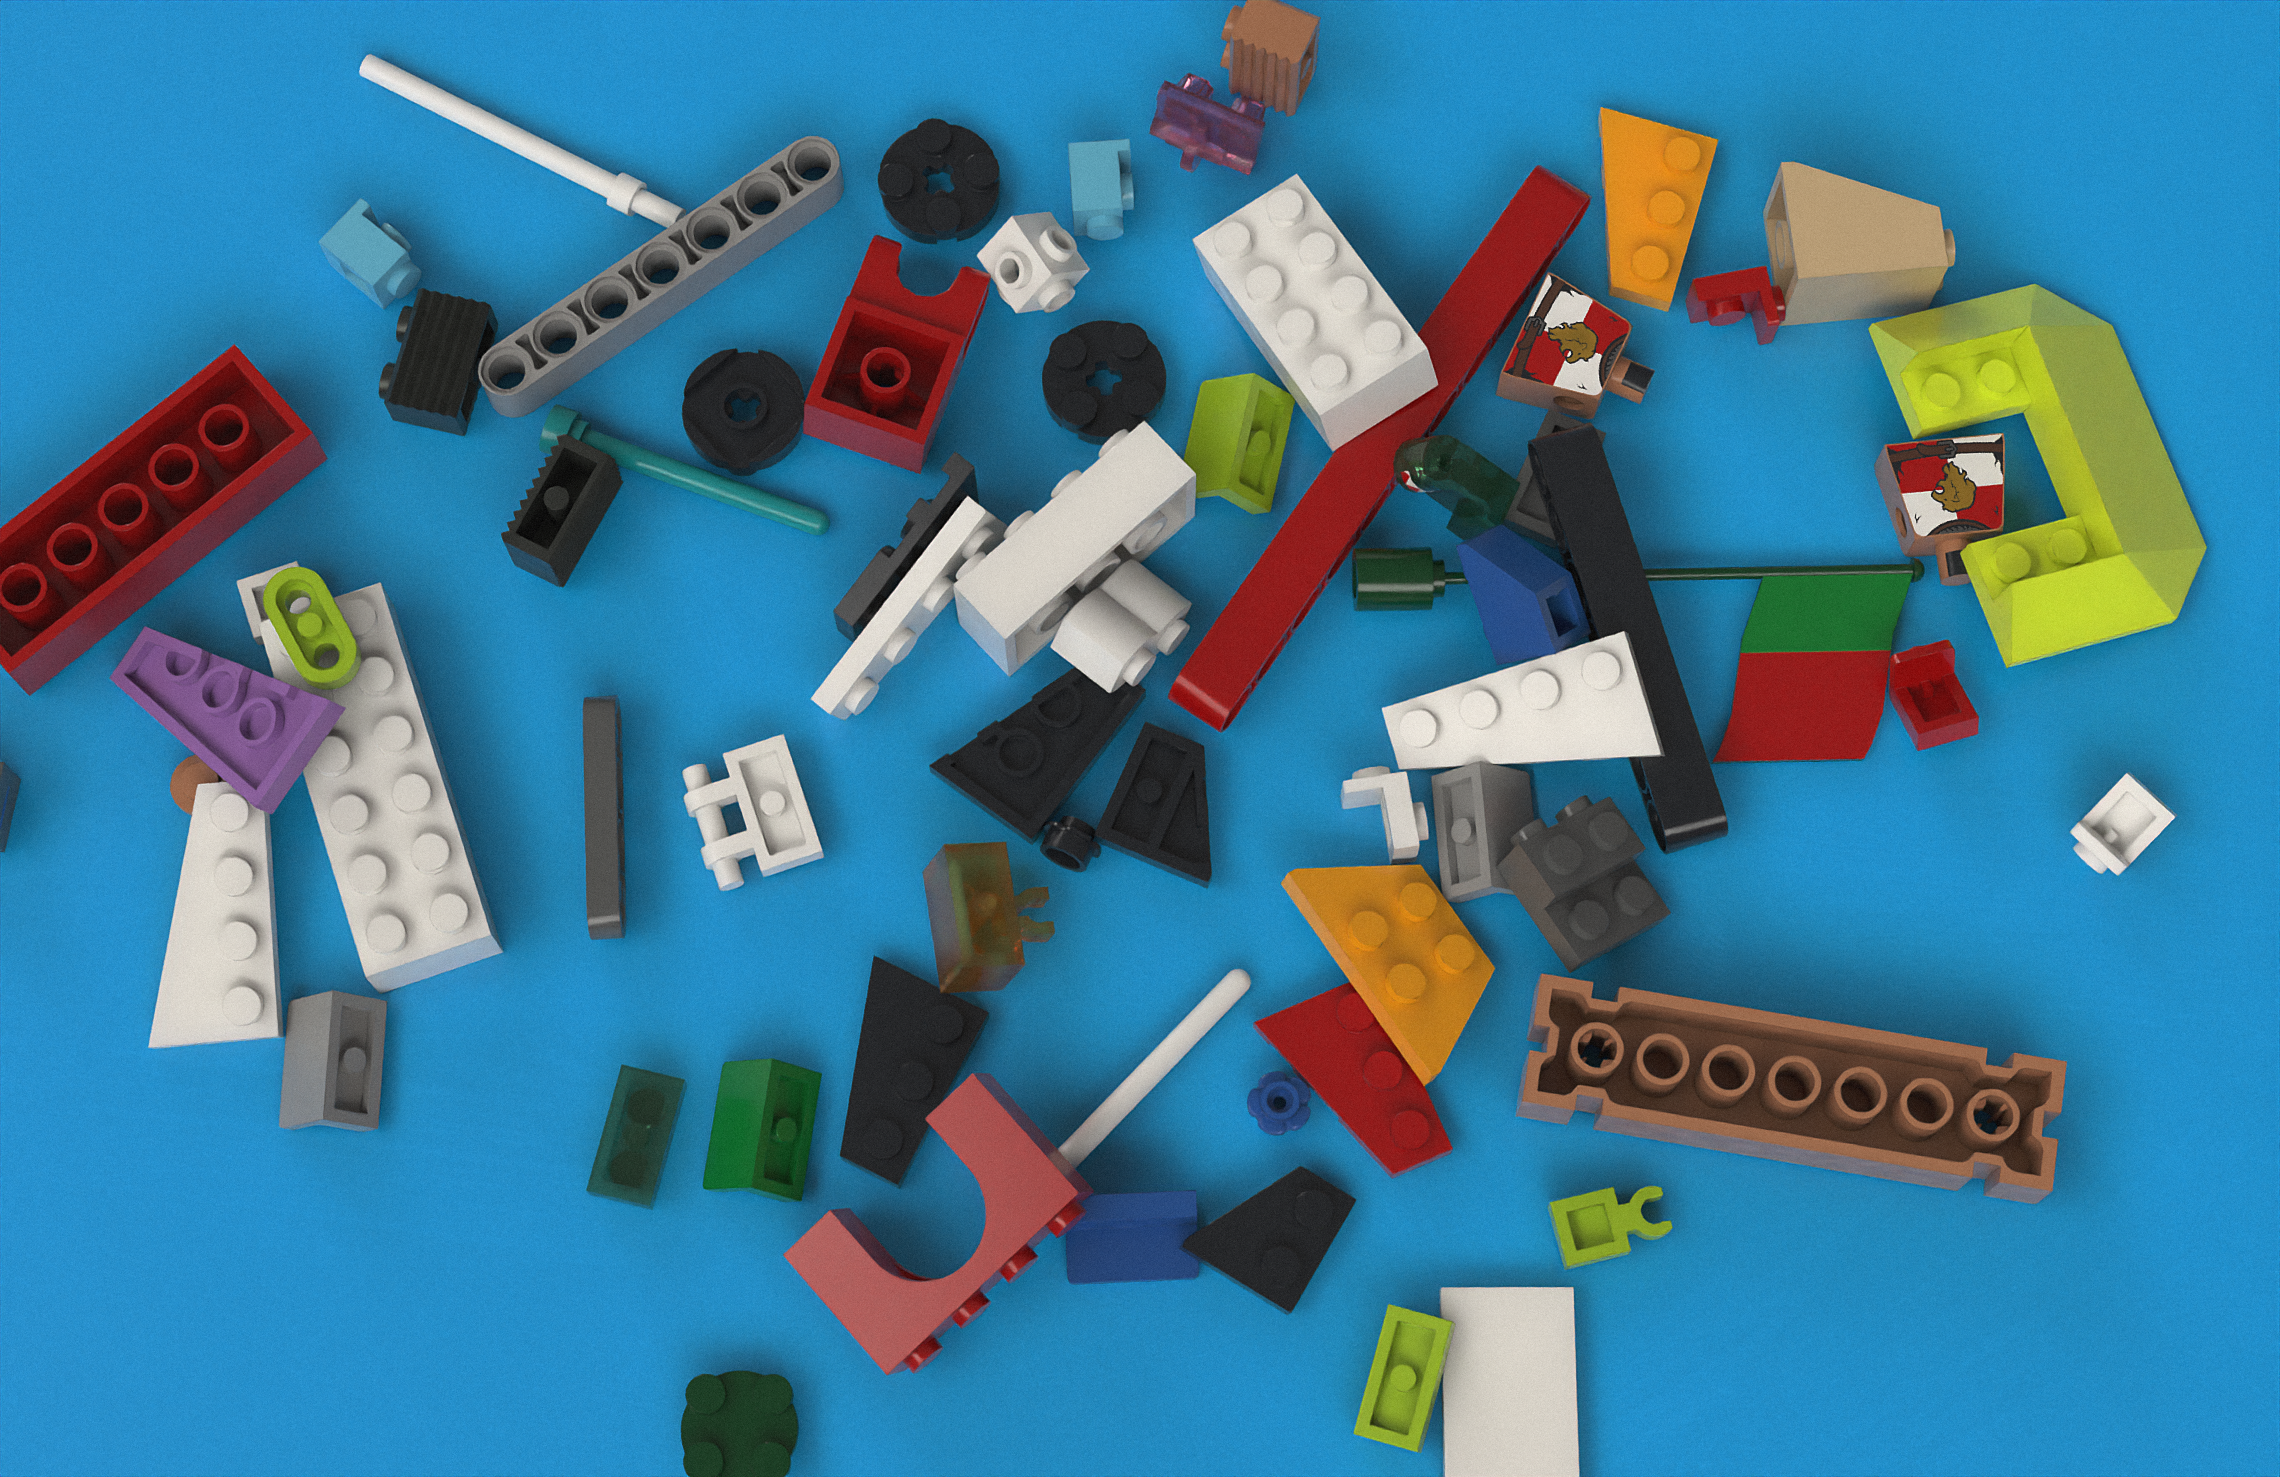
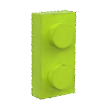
M1388 1304L1353 1434L1422 1453L1456 1323Z

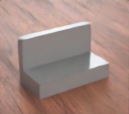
M1479 761L1431 776L1442 895L1447 901L1455 903L1466 902L1497 892L1515 895L1496 866L1514 849L1510 842L1511 837L1534 821L1529 774L1526 771Z
M334 990L290 1001L286 1027L279 1117L280 1128L295 1130L315 1125H325L360 1132L378 1129L387 1001Z

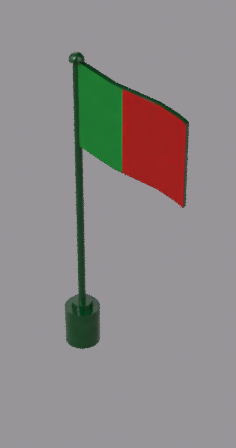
M1430 547L1353 549L1352 598L1355 612L1431 610L1433 598L1444 597L1445 585L1469 584L1463 572H1445L1443 559L1433 560ZM1911 558L1910 564L1644 569L1648 581L1762 579L1740 642L1730 718L1719 750L1711 764L1862 761L1873 743L1883 713L1893 633L1910 582H1918L1925 573V567L1919 559Z

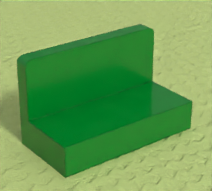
M773 1058L725 1062L722 1066L703 1188L713 1192L746 1191L782 1202H801L822 1073Z

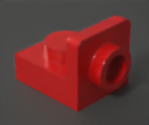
M1766 266L1695 278L1691 283L1685 300L1690 324L1709 320V324L1712 326H1724L1740 321L1746 316V313H1751L1759 345L1772 343L1780 322L1785 321L1786 317L1782 290L1779 285L1771 286Z

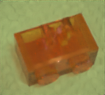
M1006 842L944 844L922 872L941 993L1003 990L1025 966L1022 940L1027 942H1048L1055 934L1053 921L1038 923L1031 920L1029 916H1018L1027 907L1042 908L1050 898L1048 887L1029 888L1014 896Z

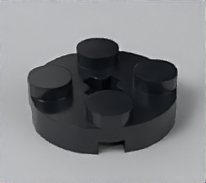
M931 118L924 120L916 129L909 130L900 136L886 151L880 164L878 188L886 216L891 224L903 235L923 244H937V240H949L956 237L957 242L973 237L990 222L999 205L1000 167L993 151L981 137L971 130L958 125H950L941 119ZM941 172L950 174V183L954 190L948 193L940 189L934 195L927 192L929 187L927 177L934 173L940 174Z
M1103 320L1084 323L1071 329L1068 333L1059 335L1050 346V353L1042 372L1045 405L1052 419L1061 428L1063 425L1068 431L1078 434V439L1087 443L1104 445L1120 430L1126 429L1130 433L1143 421L1148 424L1155 417L1158 409L1160 411L1166 395L1164 361L1157 347L1148 339L1146 332L1136 324H1122L1116 321ZM1100 370H1108L1111 375H1118L1121 379L1120 382L1113 384V394L1108 396L1101 395L1098 387H1088L1087 380L1094 378L1096 372Z
M737 348L715 353L695 368L689 376L683 392L685 397L682 405L683 426L693 448L703 459L712 465L727 469L733 475L741 477L750 476L757 470L766 469L783 460L797 446L803 433L805 398L802 384L797 374L789 364L777 355L759 349V354L749 351L738 353ZM738 398L746 404L753 399L757 400L760 403L755 409L757 417L749 422L744 420L735 422L731 420L734 415L731 403Z

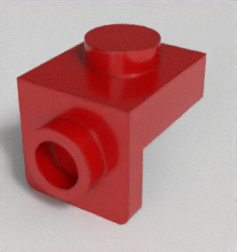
M1942 640L1924 646H1915L1890 657L1889 698L1917 751L1978 734L1979 717L1954 673L1955 649L1949 640Z

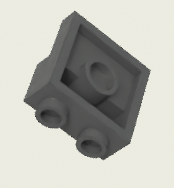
M1584 795L1565 806L1556 814L1557 824L1548 828L1542 818L1526 825L1511 837L1510 842L1514 849L1496 866L1569 973L1659 925L1671 913L1634 861L1646 848L1610 797L1593 805L1588 796Z

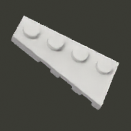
M967 496L810 699L830 715L844 721L852 713L858 715L865 710L879 690L878 683L894 665L900 663L910 653L918 637L955 596L953 584L958 581L956 579L958 570L975 554L983 551L988 555L1005 539L1003 535L1008 526Z
M1625 631L1381 708L1398 767L1404 771L1460 768L1479 761L1500 765L1665 756L1629 634Z
M227 782L197 785L148 1048L152 1049L284 1037L270 814L255 808Z

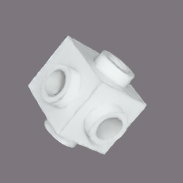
M1051 212L1011 216L976 255L987 272L991 274V278L997 285L1000 297L1013 308L1016 314L1044 310L1045 313H1050L1060 309L1074 297L1075 290L1073 287L1090 270L1078 253L1073 237L1061 228Z

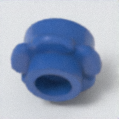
M1281 1071L1269 1072L1259 1079L1257 1088L1250 1090L1247 1098L1248 1112L1252 1117L1256 1118L1258 1127L1265 1133L1280 1136L1288 1131H1297L1307 1123L1311 1113L1308 1107L1311 1093L1306 1083L1299 1077L1289 1078ZM1278 1097L1286 1101V1106L1282 1109L1276 1108L1273 1104L1274 1100Z

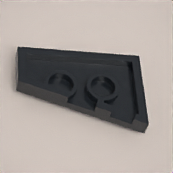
M956 451L941 469L949 475V480L935 499L925 500L920 497L907 513L906 517L908 520L901 531L900 537L903 540L895 549L891 545H887L879 550L833 610L838 631L851 642H855L964 499L968 496L979 504L975 467Z
M1074 667L1034 694L1030 702L999 723L996 720L979 731L977 737L951 755L945 754L929 765L930 773L1033 845L1044 831L1045 823L1052 821L1146 698V689L1139 684L1131 686L1125 682L1114 692L1108 693L1087 675Z
M876 956L873 957L840 1151L842 1161L900 1189L932 1128L925 1118L949 1096L990 1018L989 1012Z

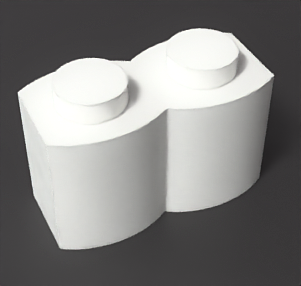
M1132 558L1116 569L1099 588L1091 591L1064 617L1050 648L1108 693L1114 692L1125 682L1135 686L1144 678L1154 664L1156 654L1161 651L1168 656L1183 641L1190 629V625L1184 619L1192 603Z

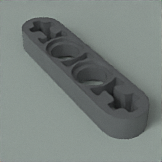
M617 695L585 697L583 701V752L588 930L591 940L625 938L623 746L620 702Z

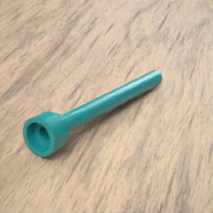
M556 404L551 409L544 424L539 443L541 452L552 455L550 447L559 445L556 436L566 434L610 455L616 460L615 463L618 466L812 535H822L829 529V517L820 510L591 430V423L582 420V414L578 411Z

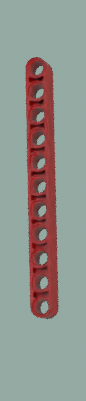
M1537 165L1417 334L1428 348L1438 385L1336 449L1177 676L1168 694L1170 701L1220 733H1223L1230 726L1401 481L1400 479L1402 478L1399 472L1408 471L1573 234L1590 205L1591 195L1542 165Z

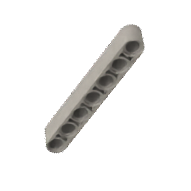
M806 136L795 141L491 347L480 360L478 376L492 407L499 414L510 418L523 417L532 413L832 208L841 199L844 191L841 162L835 146L827 139L818 136ZM820 167L829 171L819 180L809 181L801 177L810 168ZM763 201H771L779 205L773 212L767 215H758L751 212V209L756 204ZM712 235H722L728 238V241L717 249H705L700 246L706 238ZM671 269L678 272L677 276L666 284L650 282L651 277L660 270ZM620 303L627 306L626 311L614 319H605L599 316L600 312L608 305ZM561 338L576 340L575 345L563 354L548 352L549 347L556 340ZM518 372L525 375L523 381L514 388L502 389L497 387L499 380L509 373Z

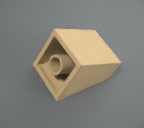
M1794 161L1781 162L1763 211L1773 285L1780 286L1786 309L1785 321L1780 322L1779 326L1900 316L1928 310L1936 291L1942 290L1944 275L1948 267H1952L1955 262L1953 232L1951 229H1943L1940 207Z

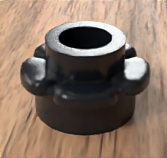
M1063 816L1060 822L1049 821L1045 823L1043 827L1045 838L1040 846V851L1056 865L1074 872H1084L1092 857L1098 858L1101 855L1102 849L1100 845L1093 841L1096 831L1086 822L1072 816Z

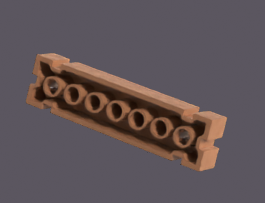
M1542 973L1534 989L1527 1041L1543 1044L1541 1052L1530 1050L1523 1064L1515 1115L1517 1117L1567 1125L1575 1110L1595 1113L1593 1130L1958 1191L1972 1177L1985 1179L1983 1196L2037 1204L2053 1191L2058 1139L2043 1137L2042 1129L2061 1114L2067 1061L2013 1053L2000 1067L1987 1065L1988 1048L1626 987H1619L1612 1001L1591 998L1593 982ZM1587 1045H1593L1601 1049L1598 1058L1607 1057L1608 1060H1603L1599 1068L1587 1065L1585 1063L1587 1057L1580 1058L1579 1055L1583 1054ZM1980 1111L1986 1112L1991 1116L1986 1121L1988 1124L1995 1121L1997 1128L1991 1134L1985 1133L1980 1129L1982 1124L1976 1125L1974 1116Z

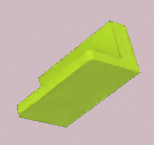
M1255 373L1202 382L1183 459L1196 473V498L1220 496L1251 514L1268 513L1271 511L1295 399L1291 394Z

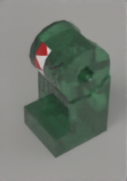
M1436 435L1426 439H1408L1399 446L1393 461L1394 474L1398 483L1405 490L1412 493L1424 492L1452 512L1446 528L1462 540H1468L1492 526L1503 524L1521 484L1471 447L1466 446L1458 439L1449 435Z

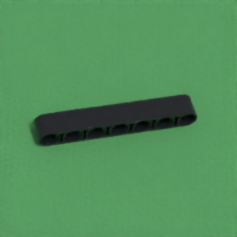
M1589 422L1529 440L1527 447L1533 475L1564 567L1572 574L1591 630V634L1587 635L1589 642L1623 631L1629 634L1665 754V756L1628 757L1657 844L1664 854H1670L1725 837L1728 834V823L1724 806L1598 433Z

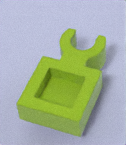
M1658 1186L1644 1187L1632 1196L1629 1203L1618 1205L1614 1187L1550 1202L1547 1207L1564 1269L1568 1270L1628 1255L1631 1252L1627 1235L1635 1234L1646 1240H1656L1667 1235L1673 1228L1671 1220L1652 1224L1647 1222L1641 1214L1643 1204L1662 1198V1188Z

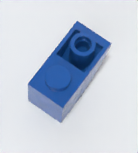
M1503 524L1492 526L1456 545L1464 576L1469 583L1483 624L1484 634L1489 641L1497 665L1556 654L1591 634L1572 574Z

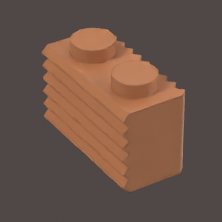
M1247 0L1244 7L1234 5L1222 31L1221 39L1227 41V45L1220 63L1221 67L1229 70L1228 87L1231 95L1240 92L1242 99L1251 96L1253 103L1262 101L1264 108L1273 105L1276 113L1284 110L1287 117L1295 115L1317 67L1316 60L1318 57L1317 49L1319 46L1318 38L1320 35L1321 17L1279 0Z

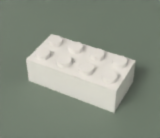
M1295 174L1192 239L1206 277L1332 452L1438 385L1428 348L1298 174Z
M1145 421L1130 433L1123 429L1114 434L1098 453L1100 459L1084 473L1074 470L1066 475L1051 493L1053 499L1036 514L1031 510L1021 514L1006 529L1003 535L1006 540L988 555L983 551L975 554L958 570L956 574L958 581L953 584L959 624L1009 677L1055 638L1064 617L1087 594L1099 588L1116 569L1132 558L1139 563L1143 562L1195 517L1196 473Z

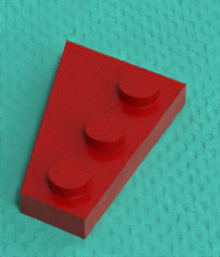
M1351 982L1253 1023V1028L1268 1045L1271 1044L1293 1068L1292 1071L1306 1083L1308 1088L1311 1087L1339 1118L1338 1121L1391 1179L1452 1153L1453 1147L1425 1086Z

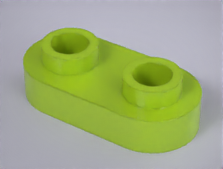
M290 567L275 574L265 587L263 605L295 668L309 685L318 689L333 690L348 684L359 671L361 650L323 579L316 572L304 567ZM301 597L311 599V604L305 612L300 614L290 612L291 605L296 599ZM325 652H339V660L335 665L328 668L319 666L320 657Z

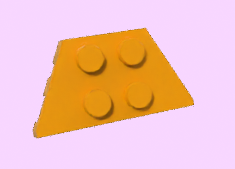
M1421 864L1300 868L1290 871L1280 884L1419 1080L1426 1086L1441 1072L1495 970L1494 965Z

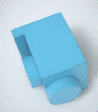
M1130 139L1068 143L1074 236L1087 235L1094 240H1111L1120 237L1124 233L1123 210H1134Z
M362 198L318 241L330 266L382 309H385L395 298L400 299L408 295L421 278V270L411 262L408 252L412 249L409 242L388 223H384L380 227L371 206Z

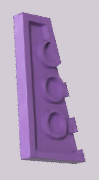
M146 626L109 677L255 808L269 814L274 813L346 709L328 699L306 692L293 685L209 653Z

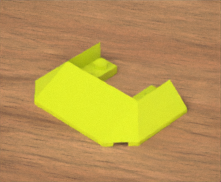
M2037 284L1871 324L1868 328L1913 440L2023 412L2067 517L2062 520L1970 543L1960 552L2006 668L2171 624L2178 618L2207 546L2111 324Z

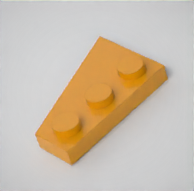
M1601 107L1598 123L1602 146L1601 173L1602 189H1604L1605 240L1609 296L1668 312L1719 139Z

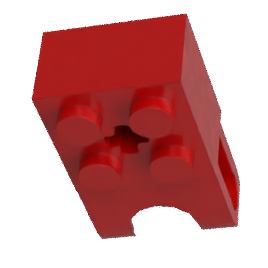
M875 235L869 245L851 293L846 298L804 403L803 434L921 474L983 314L989 295L991 274L965 266L960 269L957 278L947 291L933 297L916 295L903 287L898 277L900 273L899 255L902 250L901 243ZM880 384H889L892 387H880Z

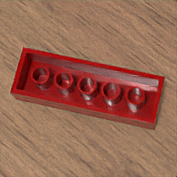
M235 344L0 528V664L29 696L328 459L313 432Z

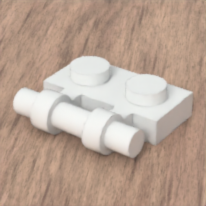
M784 734L723 753L730 775L729 778L712 783L705 764L693 765L682 771L688 791L683 797L686 809L690 817L697 818L705 843L700 852L706 869L714 871L720 891H729L744 884L738 862L742 858L754 854L763 877L824 857ZM738 802L747 830L729 836L721 809L726 805Z

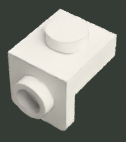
M1377 766L1354 772L1351 780H1346L1342 783L1340 795L1342 808L1351 809L1380 804L1390 864L1416 861L1420 847L1419 841L1428 840L1429 834L1423 802L1412 803L1407 771L1390 773V768Z
M2127 772L2070 831L2079 841L2073 849L2098 873L2103 874L2109 868L2119 876L2166 828L2177 814L2134 775Z

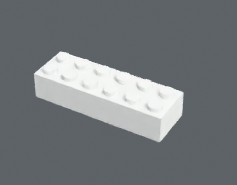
M377 583L334 597L361 650L359 671L348 684L340 688L322 690L309 685L295 668L270 619L258 622V626L275 679L328 699L346 708L304 768L303 774L365 977L379 994L503 953L395 607L382 584ZM309 606L292 611L291 613H303L309 608ZM337 651L325 652L320 657L319 666L328 668L335 665L339 660L340 653Z

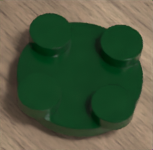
M731 1371L717 1376L701 1374L689 1382L685 1393L688 1404L681 1421V1440L685 1452L683 1466L689 1477H786L789 1474L792 1466L791 1458L798 1441L799 1423L795 1407L792 1403L794 1397L793 1389L784 1377L777 1374L764 1376L751 1371Z

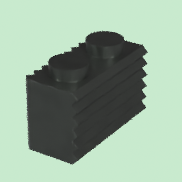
M425 288L418 289L414 306H404L398 319L396 338L402 345L396 364L386 363L379 382V397L385 399L384 404L392 420L456 435H466L467 427L471 420V413L474 410V402L477 400L478 390L481 388L478 365L482 356L493 345L495 334L498 331V322L490 304L484 301L477 302L473 299L466 300L461 296L454 297L448 293L430 292Z
M566 434L556 436L559 445L550 447L552 456L545 457L546 466L538 468L540 477L532 479L534 488L527 489L528 498L520 500L522 509L513 511L516 520L507 522L509 531L501 533L503 542L515 566L562 588L565 586L624 482L621 480L622 477L618 471L619 468L616 467L617 464L614 458Z

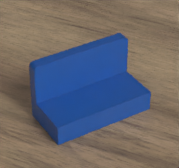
M1196 1190L1089 1195L1081 1203L1087 1211L1086 1214L1066 1232L1068 1282L1072 1285L1194 1280L1199 1276V1261L1179 1249L1186 1238L1197 1232Z

